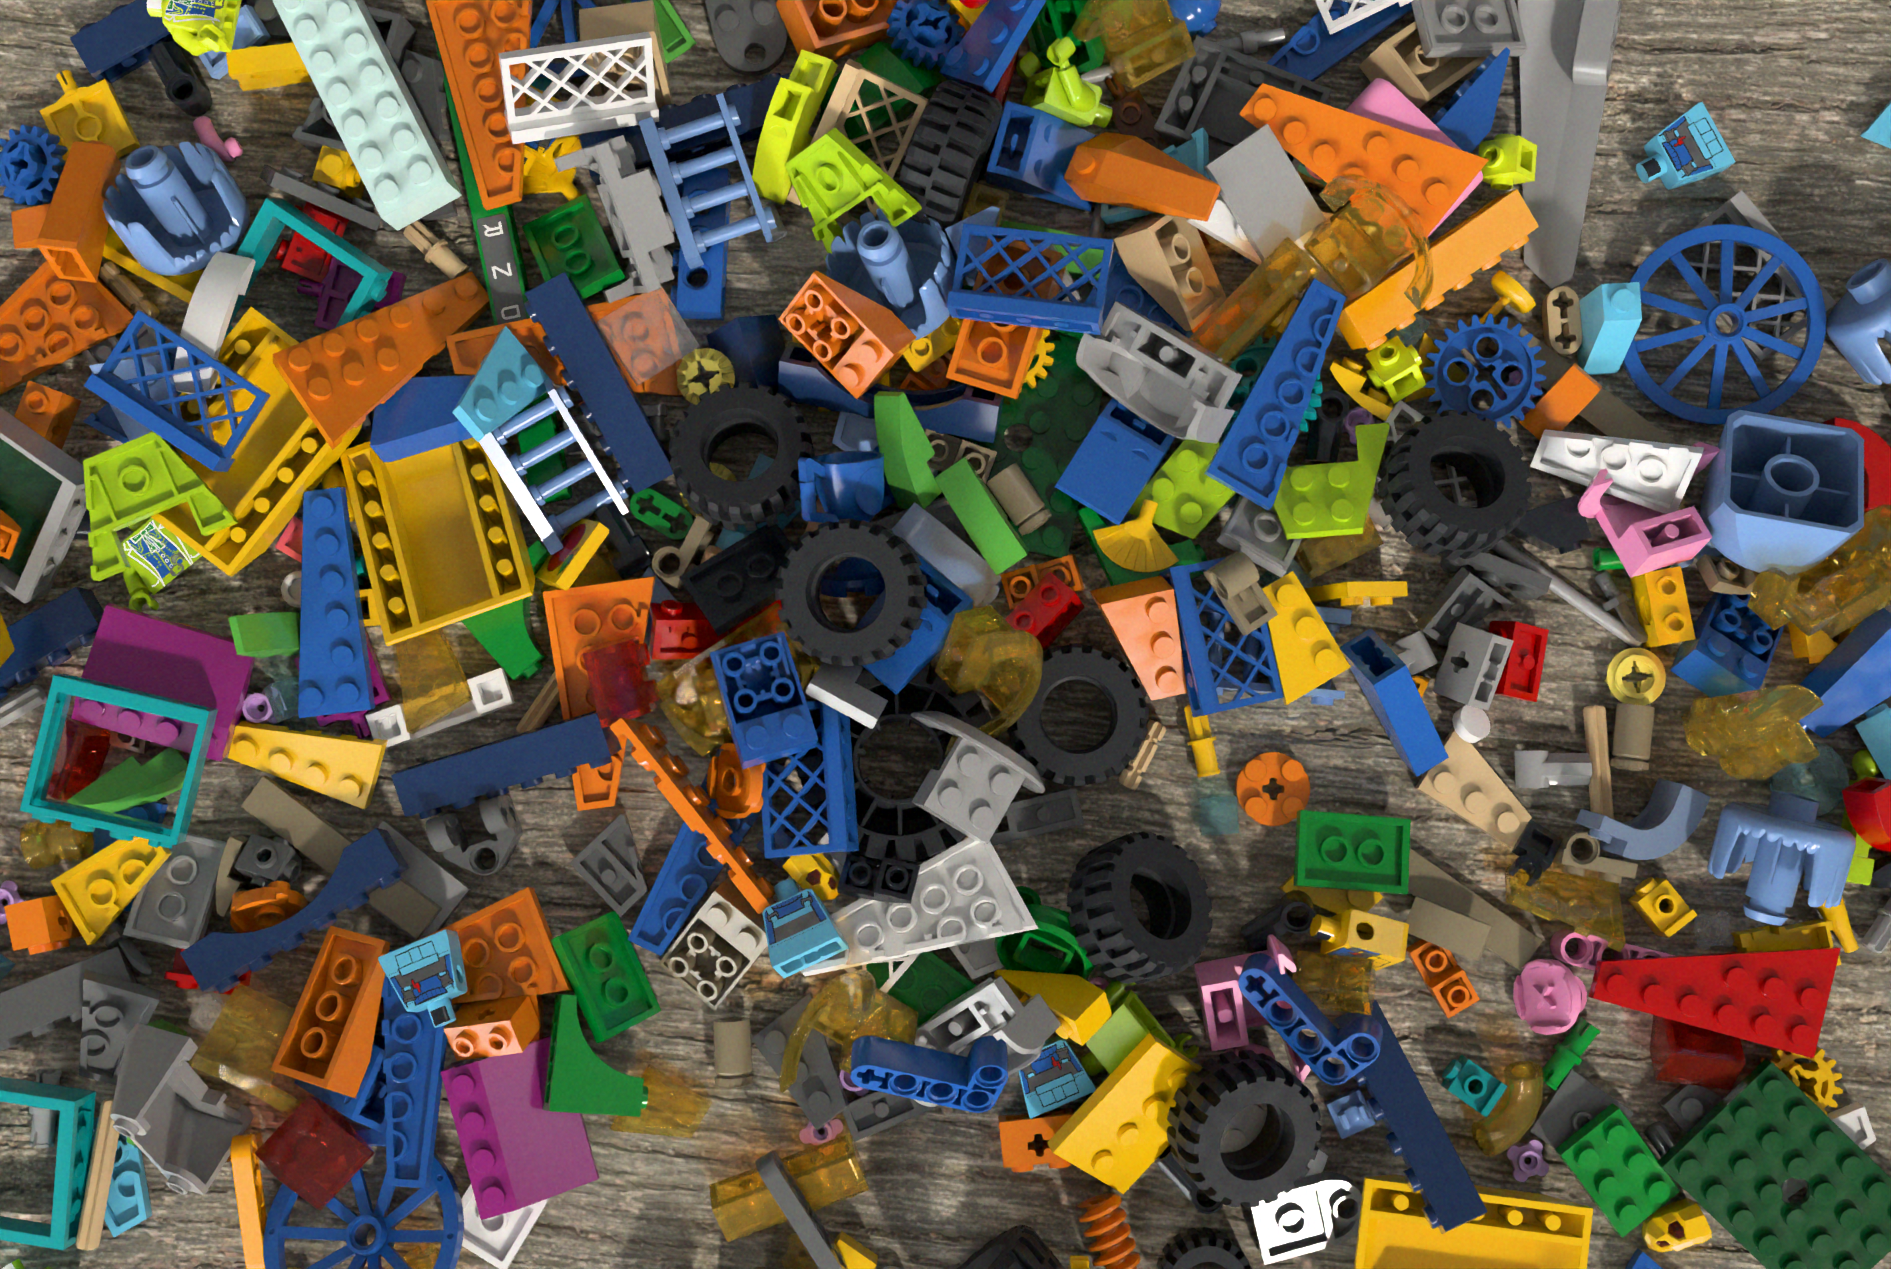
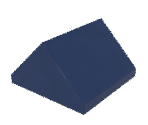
M775 314L736 317L706 335L709 347L723 353L730 360L735 375L733 388L739 387V382H751L754 389H758L759 385L763 384L772 387L773 391L778 390L779 361L786 347Z

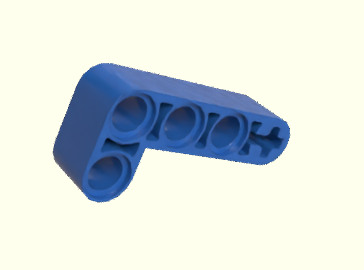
M1255 953L1246 959L1238 981L1240 991L1323 1082L1330 1085L1345 1083L1379 1057L1383 1039V1028L1377 1020L1368 1016H1360L1338 1031L1286 972L1285 974L1280 973L1277 963L1269 955ZM1276 1001H1285L1292 1008H1281L1277 1005ZM1302 1030H1313L1317 1033V1036H1307L1302 1032ZM1364 1036L1372 1040V1043L1364 1044L1356 1038ZM1328 1058H1338L1343 1064H1333L1328 1061Z
M861 1036L852 1043L850 1078L855 1085L862 1088L969 1112H986L995 1105L1008 1079L1007 1045L1002 1038L997 1041L994 1036H984L976 1040L968 1056L964 1057L881 1037Z

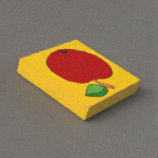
M583 518L575 522L561 539L564 548L550 555L535 577L544 584L565 591L568 590L609 534V529L600 522Z

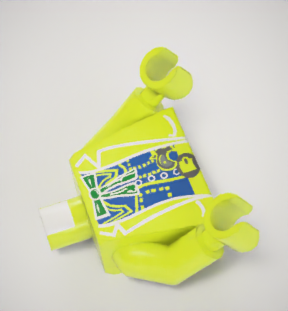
M147 0V10L150 16L162 17V22L172 34L174 41L193 56H200L211 50L214 52L231 53L242 0Z

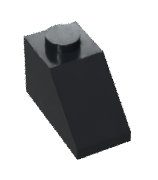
M1578 495L1528 510L1520 519V523L1509 532L1545 552L1558 548L1560 555L1582 548L1580 541L1592 537L1585 516L1583 517L1578 511Z

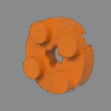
M725 743L718 748L724 749L719 757H712L709 763L707 792L710 799H716L719 808L714 809L718 815L728 819H741L751 813H758L763 806V773L766 763L742 770L735 744Z
M1265 752L1254 756L1241 768L1235 780V797L1240 808L1255 822L1268 826H1280L1296 819L1297 811L1304 810L1310 797V782L1300 762L1283 753ZM1270 778H1275L1277 785H1282V792L1277 793L1274 800H1270L1269 794L1263 793L1262 790L1263 785L1269 784Z
M274 881L268 884L267 887L249 891H238L232 895L230 925L237 933L255 932L272 927L297 914L308 905V901L299 892L291 890V885L284 881Z

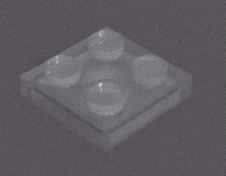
M662 286L649 293L639 295L596 323L636 386L641 385L700 347Z

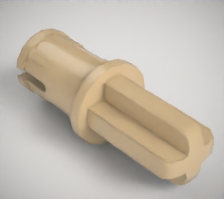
M420 220L405 227L404 236L425 255L424 260L427 263H434L450 280L468 273L470 267L447 247L448 242L445 239L439 240Z

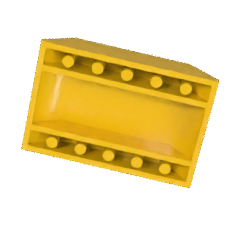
M253 307L247 310L223 340L218 356L220 362L271 395L232 455L235 461L228 472L212 471L171 444L234 514L238 523L208 536L201 535L188 502L151 516L231 577L268 549L302 506L304 492L313 491L358 435L362 426L361 424L357 428L353 427L342 437V442L333 450L331 449L273 364L274 353L296 345L299 342ZM218 376L214 389L222 388L220 376ZM229 379L230 386L237 384L231 379ZM246 389L231 392L236 412L248 410L256 398L254 394ZM182 392L178 397L189 394ZM223 393L213 395L211 399L205 397L210 418L228 414ZM197 399L179 403L182 419L187 422L202 420ZM243 417L237 418L238 424L240 423ZM230 421L211 423L214 440L225 446L232 435ZM203 425L196 427L202 432H204Z
M474 437L393 462H383L370 447V441L348 448L340 456L379 621L387 646L533 595L535 575L513 495L481 444Z
M1391 1174L1364 1177L1354 1269H1587L1593 1208L1539 1193L1474 1185L1488 1212L1441 1234L1438 1227L1432 1229L1422 1211V1207L1426 1203L1420 1191L1414 1193L1411 1190L1405 1176Z

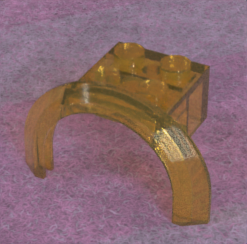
M1089 0L1072 27L1074 37L1085 43L1100 36L1116 81L1132 89L1196 55L1185 21L1172 15L1167 0Z
M1345 173L1333 178L1319 194L1333 212L1340 206L1345 205L1352 195L1360 196L1322 222L1303 247L1350 301L1376 286L1389 268L1414 252L1416 262L1415 274L1404 294L1420 310L1433 289L1434 266L1430 243L1419 218L1401 196L1377 181L1353 173Z
M991 605L955 614L935 672L956 695L980 689L993 702L1001 713L977 729L992 738H996L1020 718L1034 699L1042 677L1043 650L1040 642L1034 635L1027 631L1015 630ZM951 737L945 752L946 756H948L958 737Z
M859 969L833 978L811 999L792 1030L781 1064L779 1076L780 1092L783 1093L796 1082L801 1053L812 1028L842 1045L839 1068L851 1074L852 1043L857 1038L869 1035L915 1045L918 1012L876 988L874 976L866 970Z
M239 983L200 1049L196 1050L187 1063L192 1069L219 1078L261 1099L277 1109L289 1120L307 1117L312 1113L305 1104L271 1084L277 1073L271 1071V1067L295 1012V1008Z

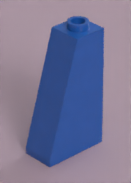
M475 375L411 378L384 404H379L375 407L370 447L383 462H393L472 438L473 436L452 412Z
M1879 604L1781 702L1792 713L1788 720L1799 730L1806 733L1811 729L1821 738H1825L1891 696V613Z
M1370 628L1339 647L1399 757L1418 777L1449 758L1406 664L1376 632Z

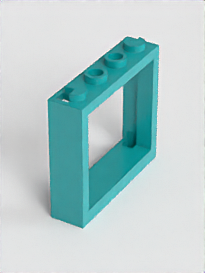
M266 198L236 253L239 256L252 258L256 263L245 296L238 295L224 339L234 328L231 323L285 224L364 276L336 327L370 314L376 302L381 301L387 294L385 288L393 272L286 200Z
M69 674L53 675L19 811L32 813V818L39 819L40 822L55 823L56 819L71 822L70 827L75 830L94 832L95 828L109 830V836L112 838L132 841L134 836L149 839L148 845L157 848L161 846L171 849L172 845H178L186 841L218 709ZM72 695L198 724L173 826L46 798Z
M0 1076L1 1102L60 1111L51 1224L0 1216V1240L58 1250H65L76 1243L91 1161L96 1091Z

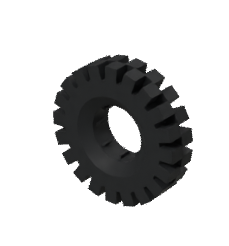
M929 662L897 695L863 668L856 684L888 700L873 729L850 718L859 851L853 852L869 859L873 858L881 861L883 857L902 862L915 861V863L929 860L933 856L961 842L966 835L912 803L914 797L893 800L892 794H888V797L884 798L869 789L866 784L871 781L868 777L863 779L860 770V755H865L866 753L862 749L864 743L875 730L883 731L881 727L886 724L905 722L906 727H910L911 723L916 724L931 735L928 739L930 744L937 743L939 766H933V769L940 770L958 737L943 730L924 725L910 716L912 712H942L975 727L999 741L995 725L989 711L985 709L981 698L969 685L965 686L959 681L958 676L945 668L937 669L932 667ZM820 710L809 711L815 730L821 724ZM820 736V737L818 738V741H819L821 744H822V736ZM817 747L812 748L801 761L815 772L823 762V752ZM797 765L798 777L801 779L803 787L810 779V776ZM824 773L820 777L823 781H825ZM816 782L804 799L818 810L826 800L825 789ZM826 810L825 813L823 814V816H824L826 819H827V810ZM818 820V823L828 833V828Z

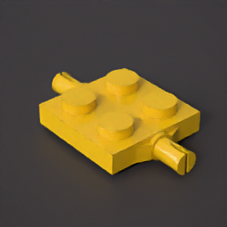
M70 70L62 71L63 75L60 72L56 75L65 94L56 103L40 110V113L50 134L60 137L57 145L65 146L68 149L62 156L63 160H67L73 141L85 143L91 140L101 141L113 147L118 159L141 147L111 83L104 79L89 87L78 88Z

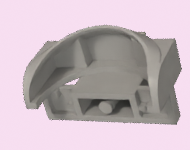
M623 135L553 159L558 172L573 167H582L600 174L601 184L596 187L623 258H629V264L624 271L626 278L614 283L607 290L603 291L607 303H612L635 293H649L661 288V283L675 278L672 272V256L663 247L675 242L673 234L674 225L669 210L663 206L660 197L662 190L655 173L651 172L650 167L635 169L636 157L631 144L625 141Z
M1115 301L1102 326L1101 335L1084 333L1076 355L1077 366L1086 371L1103 390L1120 404L1169 435L1185 440H1198L1199 442L1217 444L1235 412L1234 409L1226 404L1242 377L1241 373L1222 363L1223 358L1164 323L1148 319L1121 302Z
M1002 976L994 980L990 977L943 1006L928 1021L905 1034L898 1042L967 1057L977 1039L984 1036H994L998 1041L1002 1038L1007 1045L1008 1076L1039 1058L1045 1041L1059 1028L1061 1023L1039 993L1022 1003ZM915 1100L916 1102H918L919 1104H921V1105H923V1106H927V1107H935V1106H938L937 1104H933V1103H928V1102H924V1101Z

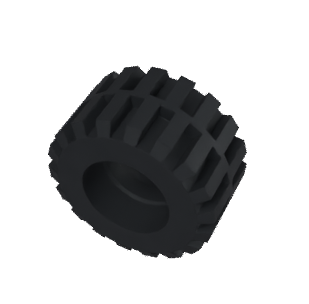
M1203 1227V1232H1197L1195 1228L1187 1229L1189 1234L1182 1237L1180 1233L1174 1236L1175 1243L1172 1246L1168 1243L1163 1248L1164 1257H1159L1157 1262L1158 1269H1191L1202 1262H1215L1222 1265L1225 1269H1252L1247 1257L1234 1239L1230 1240L1227 1234L1220 1230L1218 1233H1214L1208 1227Z

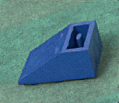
M1507 47L1497 57L1491 53L1477 68L1472 77L1466 80L1455 92L1445 107H1442L1431 119L1443 133L1465 152L1472 153L1491 131L1510 50Z
M1006 101L987 168L986 183L1091 211L1093 202L1081 200L1063 178L1077 145L1097 135L1042 110Z
M1112 398L1056 483L1055 488L1119 526L1164 459L1175 437L1149 424Z
M920 556L918 558L922 565L919 567L921 573L926 575L928 585L924 587V597H928L927 608L922 609L920 618L923 621L919 629L913 631L910 636L912 640L905 647L896 650L895 655L885 660L876 661L874 664L861 665L896 695L972 621L973 599ZM886 588L854 629L869 625L879 616L884 606Z
M1714 592L1693 625L1696 639L1682 642L1670 671L1733 712L1760 691L1789 616L1756 594L1739 595Z
M784 631L710 652L729 728L742 770L816 747L818 737Z
M374 1035L370 1063L356 1098L295 1079V1084L349 1119L386 1134L387 1120L385 1118L384 1098L387 1096L386 1073H383L385 1038Z

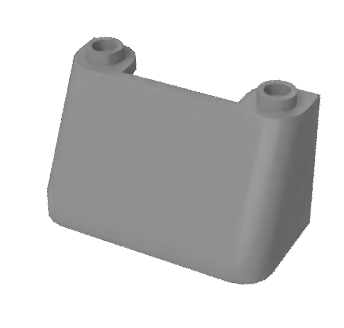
M138 1023L134 1025L125 1041L110 1115L115 1122L113 1128L120 1134L129 1137L168 1179L166 1185L169 1188L183 1195H186L188 1191L205 1195L231 1154L232 1137L244 1134L254 1118V1114L247 1106L240 1105L239 1108L223 1103L227 1098L226 1094L208 1088L187 1063L198 1049L190 1037Z

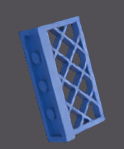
M963 223L952 291H949L947 308L952 318L1101 335L1102 315L1114 241L1112 239ZM971 235L987 237L993 244V247L978 258H975L969 250ZM995 238H1001L1002 240L997 242ZM1014 240L1024 241L1030 248V251L1013 263L1003 248ZM1032 242H1037V243H1040V244H1038V245L1035 247ZM1051 244L1061 245L1068 255L1051 267L1041 255V252ZM1069 246L1078 247V248H1076L1075 250H1072ZM1089 248L1104 250L1102 262L1090 271L1087 270L1078 258ZM999 252L1009 266L994 278H991L981 264ZM1036 256L1046 271L1029 283L1019 268ZM967 257H969L972 262L966 266ZM1071 261H1074L1084 275L1066 287L1056 272ZM976 268L987 281L976 291L962 289L964 277ZM1014 272L1025 287L1014 295L1003 294L997 284ZM1100 273L1099 283L1094 279V276ZM1052 277L1062 291L1052 299L1040 298L1034 289ZM1090 281L1097 290L1095 305L1079 303L1072 293ZM993 288V290L996 293H990L988 291ZM1030 292L1033 297H1025V295ZM1068 297V299H1069L1071 302L1062 301V300H1063L1064 298Z
M141 310L136 312L99 373H91L84 384V387L212 471L228 472L235 461L232 455L271 396ZM144 323L155 330L157 346L139 348L137 334ZM165 337H167L168 339H170V340L173 341V342H171V343H166V342H165ZM182 347L187 351L190 366L172 370L167 350ZM159 351L164 372L146 376L141 355ZM133 357L137 378L123 380L113 373L121 359ZM196 357L205 363L198 365ZM209 368L219 371L222 388L204 391L199 371ZM191 372L196 393L178 397L173 376ZM165 378L170 399L155 401L150 397L147 382ZM229 379H231L237 384L230 386ZM139 383L140 390L132 385ZM246 389L256 396L248 410L235 411L232 391ZM223 393L228 414L210 418L205 397ZM197 399L202 420L187 422L182 419L179 403ZM171 404L172 411H170L164 406ZM243 417L240 423L238 424L237 418ZM229 420L232 435L224 446L214 440L211 423ZM203 425L204 432H202L196 427Z
M1226 557L1185 566L1171 567L1160 572V576L1174 589L1186 688L1193 718L1284 698L1267 622L1257 628V630L1249 633L1260 640L1262 651L1255 661L1239 650L1248 635L1243 636L1241 634L1234 646L1218 636L1227 619L1234 624L1235 622L1227 610L1209 599L1214 591L1212 586H1209L1204 595L1192 587L1189 573L1205 572ZM1195 598L1200 601L1198 606L1196 605ZM1205 605L1222 615L1213 631L1201 625L1199 614ZM1204 635H1206L1207 637H1209L1208 640L1206 641V643H1205ZM1214 641L1230 651L1221 668L1209 661L1208 650ZM1235 656L1252 666L1243 682H1240L1226 672ZM1263 660H1265L1266 667L1261 665ZM1257 670L1269 677L1272 693L1260 695L1248 687ZM1212 671L1217 673L1215 679L1213 678ZM1224 678L1239 689L1231 702L1219 704L1216 688L1221 679ZM1244 692L1251 696L1240 700Z
M820 701L807 702L809 711L820 710L821 724L815 731L818 738L822 736V744L818 741L816 747L823 752V762L818 769L813 772L801 761L809 750L787 756L791 759V762L779 776L770 769V761L766 762V768L763 773L762 822L764 853L767 859L859 851L850 718ZM797 765L810 776V779L798 793L785 782ZM823 773L825 781L820 778ZM816 782L825 789L826 800L818 810L804 799ZM780 786L794 797L782 814L772 805V796ZM799 803L813 814L801 831L787 819ZM826 810H827V819L823 816V814L825 813ZM773 815L777 818L775 823L773 821ZM818 820L828 828L829 844L816 845L806 836ZM784 824L796 837L786 849L775 850L774 834ZM801 841L807 845L805 847H797Z

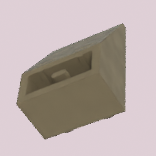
M728 876L711 894L658 964L713 1010H716L768 946L763 914H758Z

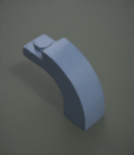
M914 502L891 529L892 533L902 537L910 545L909 549L913 553L920 556L973 599V606L981 612L987 604L997 597L999 589L1003 586L1002 577L1000 575L996 576L982 557L945 525Z
M1658 778L1647 806L1634 819L1621 823L1605 815L1580 809L1576 823L1590 829L1588 836L1601 840V850L1629 859H1655L1677 849L1691 836L1704 815L1710 796L1684 784Z

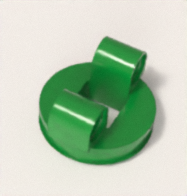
M1017 886L1016 889L1039 929L995 937V951L1002 965L1007 970L1078 975L1087 980L1096 965H1093L1085 956L1087 951L1084 947H1079L1075 939L1078 935L1075 927H1070L1068 916L1071 914L1058 908L1041 905V899L1036 891L1026 886ZM1029 937L1064 951L1062 958L1060 959L1026 944Z

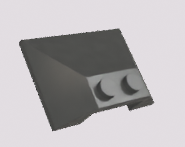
M1196 36L1159 115L1154 130L1169 146L1174 145L1177 148L1193 139L1191 134L1203 127L1208 134L1209 162H1211L1257 130L1255 126L1240 116L1239 113L1262 83L1323 104L1327 103L1332 89ZM1285 151L1297 171L1300 162Z

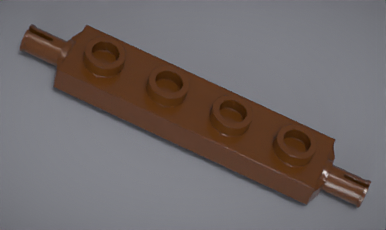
M1116 74L1112 76L1118 88L1116 90L1111 79L1108 78L1105 84L1114 98V101L1110 104V107H1112L1111 117L1120 134L1137 136L1161 151L1168 148L1169 145L1154 130L1156 120L1139 89L1127 93L1119 75ZM1197 228L1205 248L1209 247L1211 244L1208 242L1205 234Z

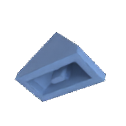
M991 206L945 229V235L956 262L963 223L996 227L999 220V208ZM971 235L969 250L975 258L984 253L988 241L987 237ZM967 257L966 266L972 262L969 257ZM977 268L964 277L969 286L974 287L978 273Z

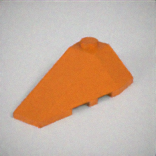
M1104 132L1077 145L1063 178L1081 200L1206 222L1221 190L1219 184L1137 136Z

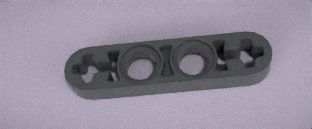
M772 1150L758 1158L755 1164L760 1177L818 1268L848 1269L841 1252L778 1154Z

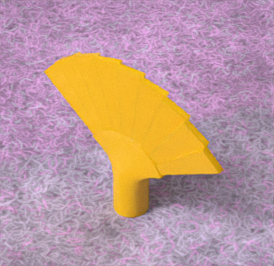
M577 139L567 153L582 149L580 139ZM534 161L526 177H523L522 196L560 192L563 193L569 202L582 195L573 184L577 167L558 172L557 167L549 168Z
M1144 499L1137 519L1124 522V524L1119 526L1115 525L1093 530L1097 544L1112 562L1134 572L1148 573L1166 569L1179 561L1152 524L1158 503Z

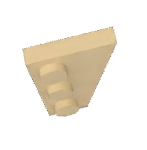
M1453 727L1443 742L1449 758L1424 772L1415 789L1503 845L1513 848L1532 817L1475 747L1459 737Z

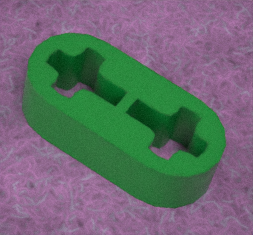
M649 488L636 494L634 493L631 497L630 510L637 519L671 540L677 542L685 540L695 520L693 515L685 508ZM652 496L654 497L652 503L662 511L658 516L651 511H647L642 515L640 514L642 507L639 505V501L641 499L649 500ZM667 514L675 519H679L682 515L686 516L684 523L687 525V529L685 531L678 530L675 534L671 533L673 526L664 519Z

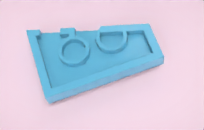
M507 326L498 333L494 340L495 343L485 355L478 372L468 384L452 412L477 442L547 392L544 381L549 379V376Z
M98 1118L94 1119V1123H93V1135H92L91 1156H92V1150H93V1145H94V1139H95V1134H96V1128H97ZM119 1134L104 1221L113 1237L152 1216L142 1152L136 1145L133 1146L127 1143V1137Z

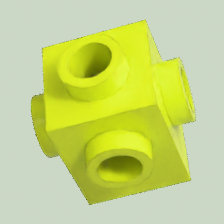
M1498 134L1494 136V140L1480 142L1478 156L1489 159L1481 169L1483 173L1482 181L1490 184L1492 189L1510 190L1513 188V184L1535 181L1536 144L1513 134Z
M1398 335L1365 354L1371 366V369L1366 371L1369 379L1376 390L1383 387L1394 404L1427 385L1418 367L1423 363L1412 344L1405 347Z

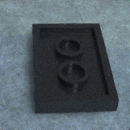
M767 524L679 577L682 585L717 636H720L777 601L775 600V588L780 589L782 578L777 577L779 567L786 566L789 559L785 554L793 546L777 524L770 527Z

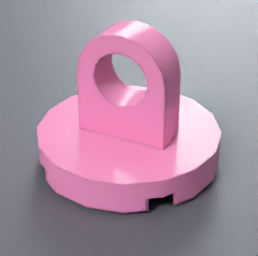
M1544 958L1527 962L1522 967L1525 969L1521 975H1517L1514 982L1513 1000L1521 1020H1526L1531 1026L1528 1028L1535 1033L1553 1035L1567 1031L1576 1022L1579 1012L1585 1008L1587 1002L1585 985L1581 979L1573 975L1567 966L1558 960Z

